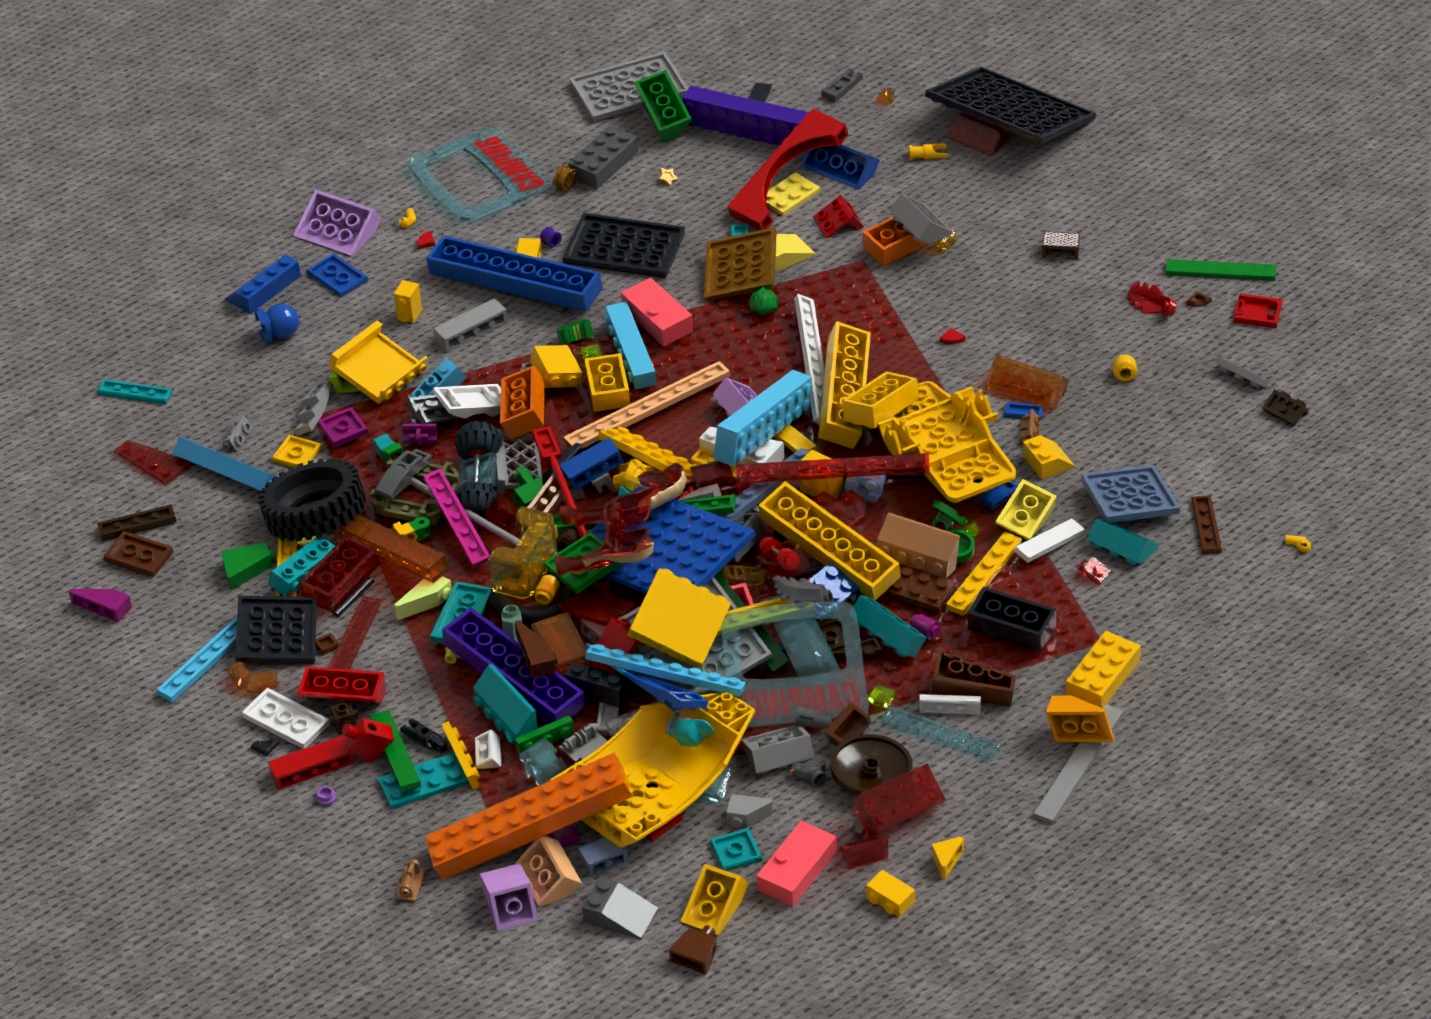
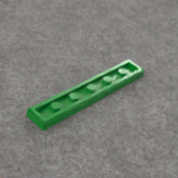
M1167 259L1166 275L1275 281L1276 265Z
M390 710L370 715L371 720L388 724L392 727L394 741L384 752L401 792L421 787L420 779Z

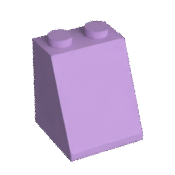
M520 863L480 874L483 892L497 931L538 920L531 883Z

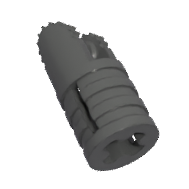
M798 706L795 724L815 728V726L828 728L832 723L830 716L820 714L818 710Z

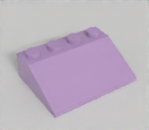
M315 190L293 236L353 256L375 233L382 217L375 209Z

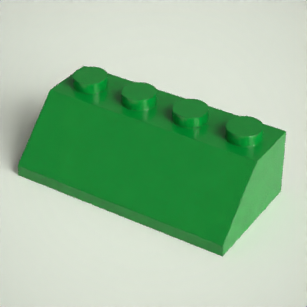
M667 70L636 81L637 95L661 142L665 143L678 138L692 119Z

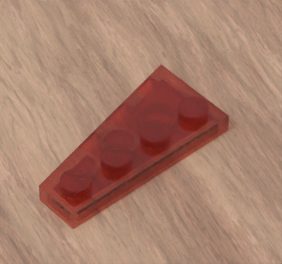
M127 440L114 450L116 455L164 486H167L193 466L191 461Z

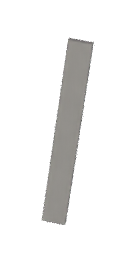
M1105 704L1103 708L1106 711L1113 732L1123 716V710ZM1105 742L1079 743L1034 812V818L1050 824L1055 822Z

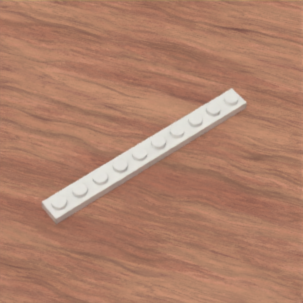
M797 294L794 301L806 375L812 376L811 384L813 389L810 393L813 422L820 425L825 368L814 300Z

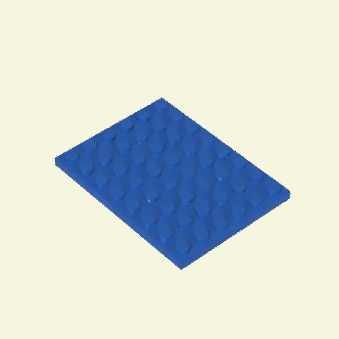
M640 485L590 531L618 554H631L637 550L638 544L646 542L647 537L652 539L654 543L653 553L649 557L634 563H624L604 576L607 579L647 594L659 568L668 569L673 572V575L679 578H687L692 584L704 587L756 536L754 529L676 499L666 502L648 513L640 514L641 510L637 508L640 500L652 492V490Z

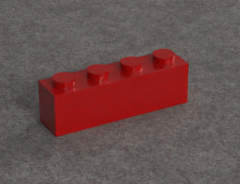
M345 735L268 761L270 775L277 789L280 790L354 764L353 752L347 747Z

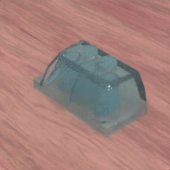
M813 612L797 615L774 624L804 687L810 686L812 690L814 686L822 685L843 675Z

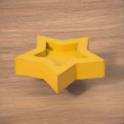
M673 168L669 170L660 169L661 177L659 181H663L670 186L672 181L678 180L673 174Z

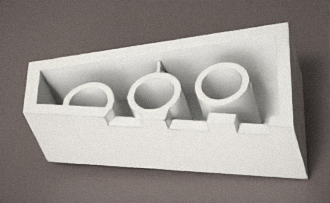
M709 427L699 438L700 448L703 447L715 452L717 428ZM769 439L739 463L766 475L783 461L784 442Z

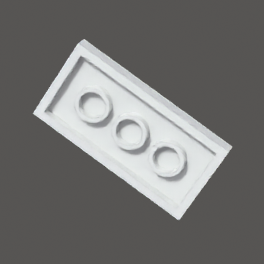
M266 688L242 711L244 719L302 749L307 748L330 725L328 718L269 688Z

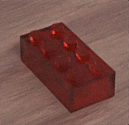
M346 535L299 582L301 597H317V606L333 613L379 566L377 549Z
M927 763L857 795L851 800V803L870 838L938 807L946 799Z

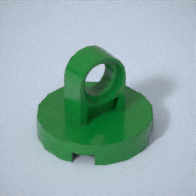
M935 500L932 508L939 513L932 522V527L943 523L945 524V531L951 530L955 523L964 527L968 522L964 516H958L957 511L940 501L939 503L938 500Z

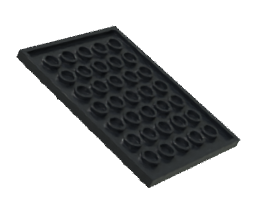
M982 66L929 88L925 92V97L930 98L933 102L945 104L947 108L957 109L962 114L974 116L976 120L986 121L991 126L1003 128L1005 132L1015 133L1018 137L1032 140L1033 143L1042 145L1095 120L1096 113Z

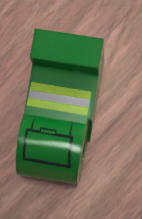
M587 319L556 329L560 344L594 337L591 322Z

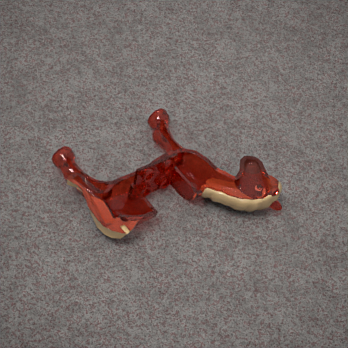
M674 463L665 468L664 471L643 472L637 478L641 485L647 488L615 497L603 507L592 510H576L569 506H560V516L563 525H569L573 522L583 526L594 522H605L606 533L603 545L593 553L573 558L556 556L555 565L558 575H565L568 572L578 574L581 571L599 569L614 562L634 563L649 557L653 553L654 546L652 539L649 538V527L626 530V528L642 524L648 519L650 511L679 497L686 483L693 480V476L686 475L683 466L679 463Z

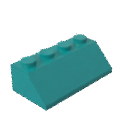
M492 663L489 664L473 687V701L478 708L480 707L484 711L485 716L495 723L496 728L506 735L507 740L515 745V738L538 729L536 710Z

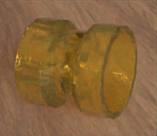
M951 230L953 233L950 236L934 242L933 246L941 252H945L949 249V246H953L957 242V235Z

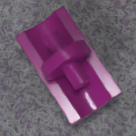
M409 423L402 425L403 443L421 445V443H437L438 441L437 424Z

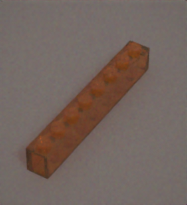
M357 515L355 520H350L349 525H341L342 529L339 531L336 529L332 530V535L338 539L345 540L347 543L429 582L435 583L450 570L447 563L448 559L442 552L439 553L429 546H424L418 541L411 540L403 534H398L392 529L385 528L379 523L368 520L366 517Z

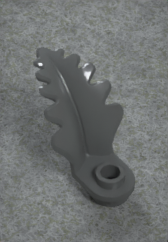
M780 576L773 578L774 588H777L776 593H781V600L787 597L788 605L797 602V607L801 609L813 602H818L823 609L833 606V594L830 590L827 591L823 584H814L805 578L800 579L799 582L791 577L789 581L785 577L781 578Z

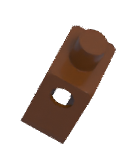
M708 925L704 926L701 931L689 928L670 947V962L706 975L717 951V941L714 937L715 930Z

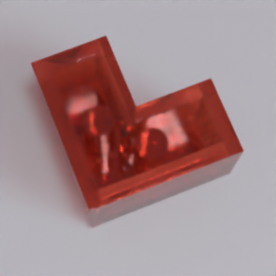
M823 490L812 499L813 502L848 527L865 516V498L853 490H849L839 499Z

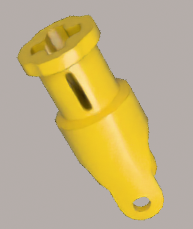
M923 144V146L916 147L908 145L909 161L919 158L924 160L948 158L949 155L947 153L935 152L936 150L946 149L947 144Z

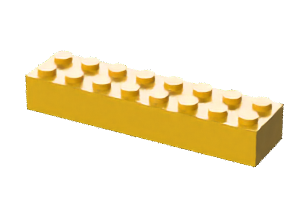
M836 321L828 336L818 438L854 449L862 435L863 425H854L851 422L844 421L842 400L866 385L871 333Z
M786 481L758 505L761 520L823 565L827 566L832 562L860 587L859 591L867 597L876 600L901 577L900 564Z

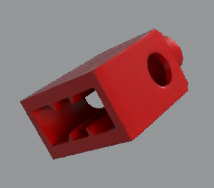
M366 718L361 719L355 726L347 723L342 729V734L346 736L348 749L367 763L374 761L394 741L390 725Z

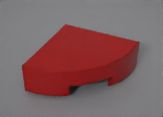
M431 231L423 233L418 238V250L435 246V240Z
M952 328L940 337V342L944 344L961 343L966 340L965 335Z

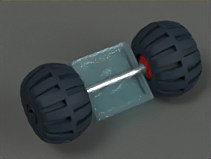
M474 421L463 425L455 438L456 451L463 460L460 461L459 487L455 490V494L464 509H468L487 521H491L499 507L498 496L492 487H495L496 454L502 447V439L496 427L490 423Z

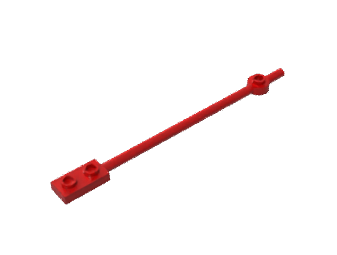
M550 426L533 429L532 437L543 463L550 462L579 536L582 538L587 532L557 459H561V451ZM602 577L592 585L595 589L602 590L607 604L612 605L615 602L609 589L612 580Z

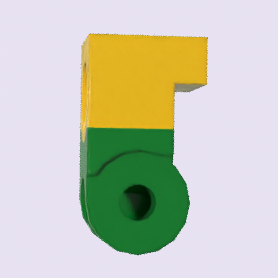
M424 516L417 517L414 521L403 525L400 522L392 524L394 538L401 548L424 540L431 535L430 520Z

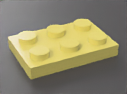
M795 172L768 190L767 207L784 216L819 193L821 188Z

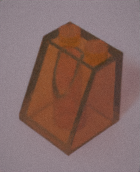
M568 612L532 624V631L549 644L552 653H556L558 664H555V671L563 677L572 662L589 666V660L585 659L587 649Z

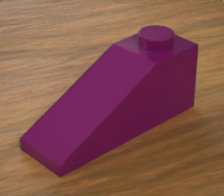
M115 589L69 590L72 604L116 622H119L132 608L130 596Z

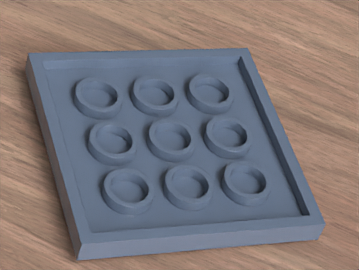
M1154 465L1081 475L1083 485L1106 523L1180 514V506Z

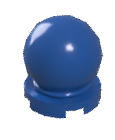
M276 304L271 306L267 312H264L262 308L254 310L255 320L260 321L261 329L258 331L265 344L272 343L273 337L287 339L294 335L300 323L299 316L292 306Z

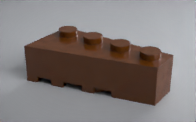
M939 648L931 693L938 695L981 696V702L1011 707L1016 676L993 667L988 669L977 661L972 663L962 659L961 655L954 654L953 656L945 653L944 649Z

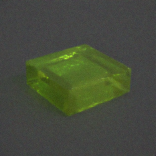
M876 685L869 697V703L887 709L896 695L895 690Z

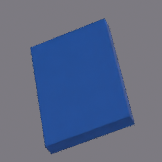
M334 253L306 270L308 275L340 297L368 281L366 275Z

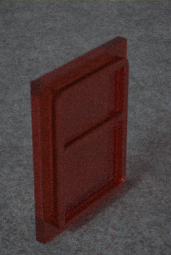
M587 588L558 606V610L601 626H607L612 618L619 619L637 608L636 603L592 588Z

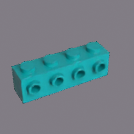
M316 537L273 569L268 585L283 596H288L292 592L295 593L301 585L307 584L314 575H319L326 566H330L335 562L338 547L324 537Z
M860 595L849 613V616L855 619L854 623L856 625L869 629L868 633L870 635L883 639L882 643L890 648L894 647L897 649L896 653L904 658L907 656L915 658L927 638L871 597Z

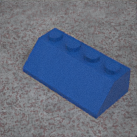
M834 145L805 152L800 167L860 189L875 174L880 160L843 145L839 147Z
M284 255L227 296L225 300L249 314L253 313L254 310H257L301 277L299 262L288 255Z

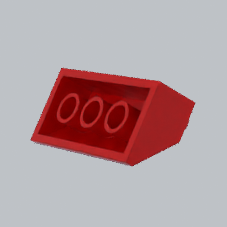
M306 666L297 696L382 703L386 692L384 672Z

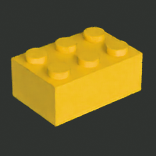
M621 353L585 358L586 378L593 412L624 408L630 405L629 388Z

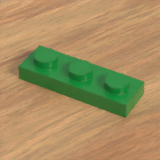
M566 716L515 738L517 754L519 757L525 756L573 735V720L570 716Z

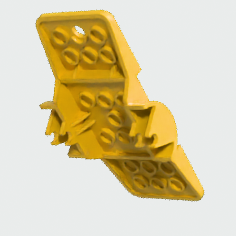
M933 382L919 383L918 400L889 419L878 423L881 436L891 454L897 459L912 455L924 468L925 476L947 500L953 503H958L999 485L1011 482L1016 478L1015 467L994 441L988 428V424L997 421L998 413H992L987 395L983 396L982 390L977 391L975 396L972 386L955 392L951 396ZM976 479H981V480H983V481L980 482V483H974V482H973V481L976 480Z

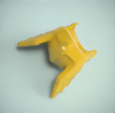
M634 459L619 466V474L613 476V485L618 492L620 485L632 492L638 485L643 486L637 478L643 472L655 471L656 480L664 479L665 475L657 468L642 464L641 461Z

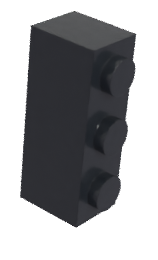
M572 662L564 674L567 680L584 692V698L620 708L628 696V678L576 662Z

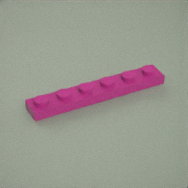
M439 468L424 475L426 484L473 568L490 561L491 557L442 469Z

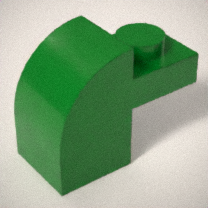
M524 466L516 469L515 479L520 487L514 489L512 499L521 512L525 513L529 504L542 489L543 482L540 477L533 479L531 472L527 471Z

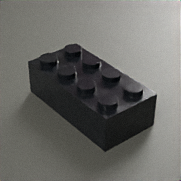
M982 587L967 612V629L1041 652L1056 627L1057 609Z

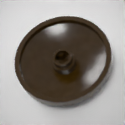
M862 734L844 740L834 749L830 761V771L835 782L845 791L866 798H882L901 791L909 783L913 769L911 755L902 744L889 737L876 734Z

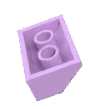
M725 377L713 393L714 397L718 400L717 404L726 409L728 416H731L757 396L749 386Z

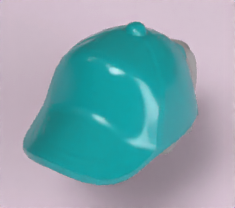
M675 712L669 719L665 729L667 735L674 737L680 745L687 747L698 746L705 738L715 734V730L707 721L691 719L689 717L682 718L678 712Z

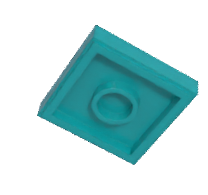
M749 828L710 839L711 847L722 870L730 871L763 861Z

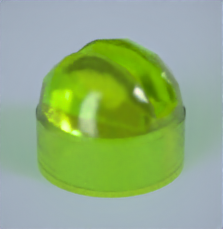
M975 521L970 522L962 529L971 534L972 537L977 536L979 533V528Z

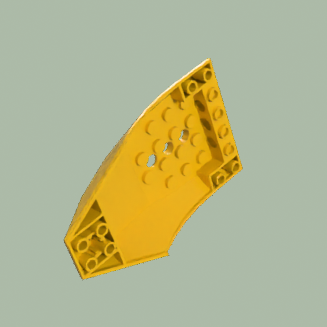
M716 692L701 695L709 701L706 709L691 710L683 708V710L675 712H678L682 718L689 717L691 719L707 721L715 730V734L705 738L698 746L687 747L680 745L674 737L666 734L667 722L674 715V711L662 703L640 706V710L610 740L550 780L615 752L623 765L633 797L581 820L618 847L623 848L637 842L679 815L713 784L727 767L755 713V709L730 693ZM649 783H655L658 785V787L648 788L646 785Z

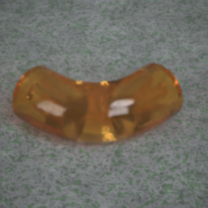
M235 662L227 669V674L231 681L244 691L261 693L266 688L272 690L279 687V682L273 669L252 673L243 662Z

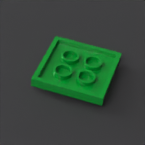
M589 532L543 562L548 571L576 594L624 564L602 560L586 567L583 564V560H589L598 556L618 555L616 551L592 532Z

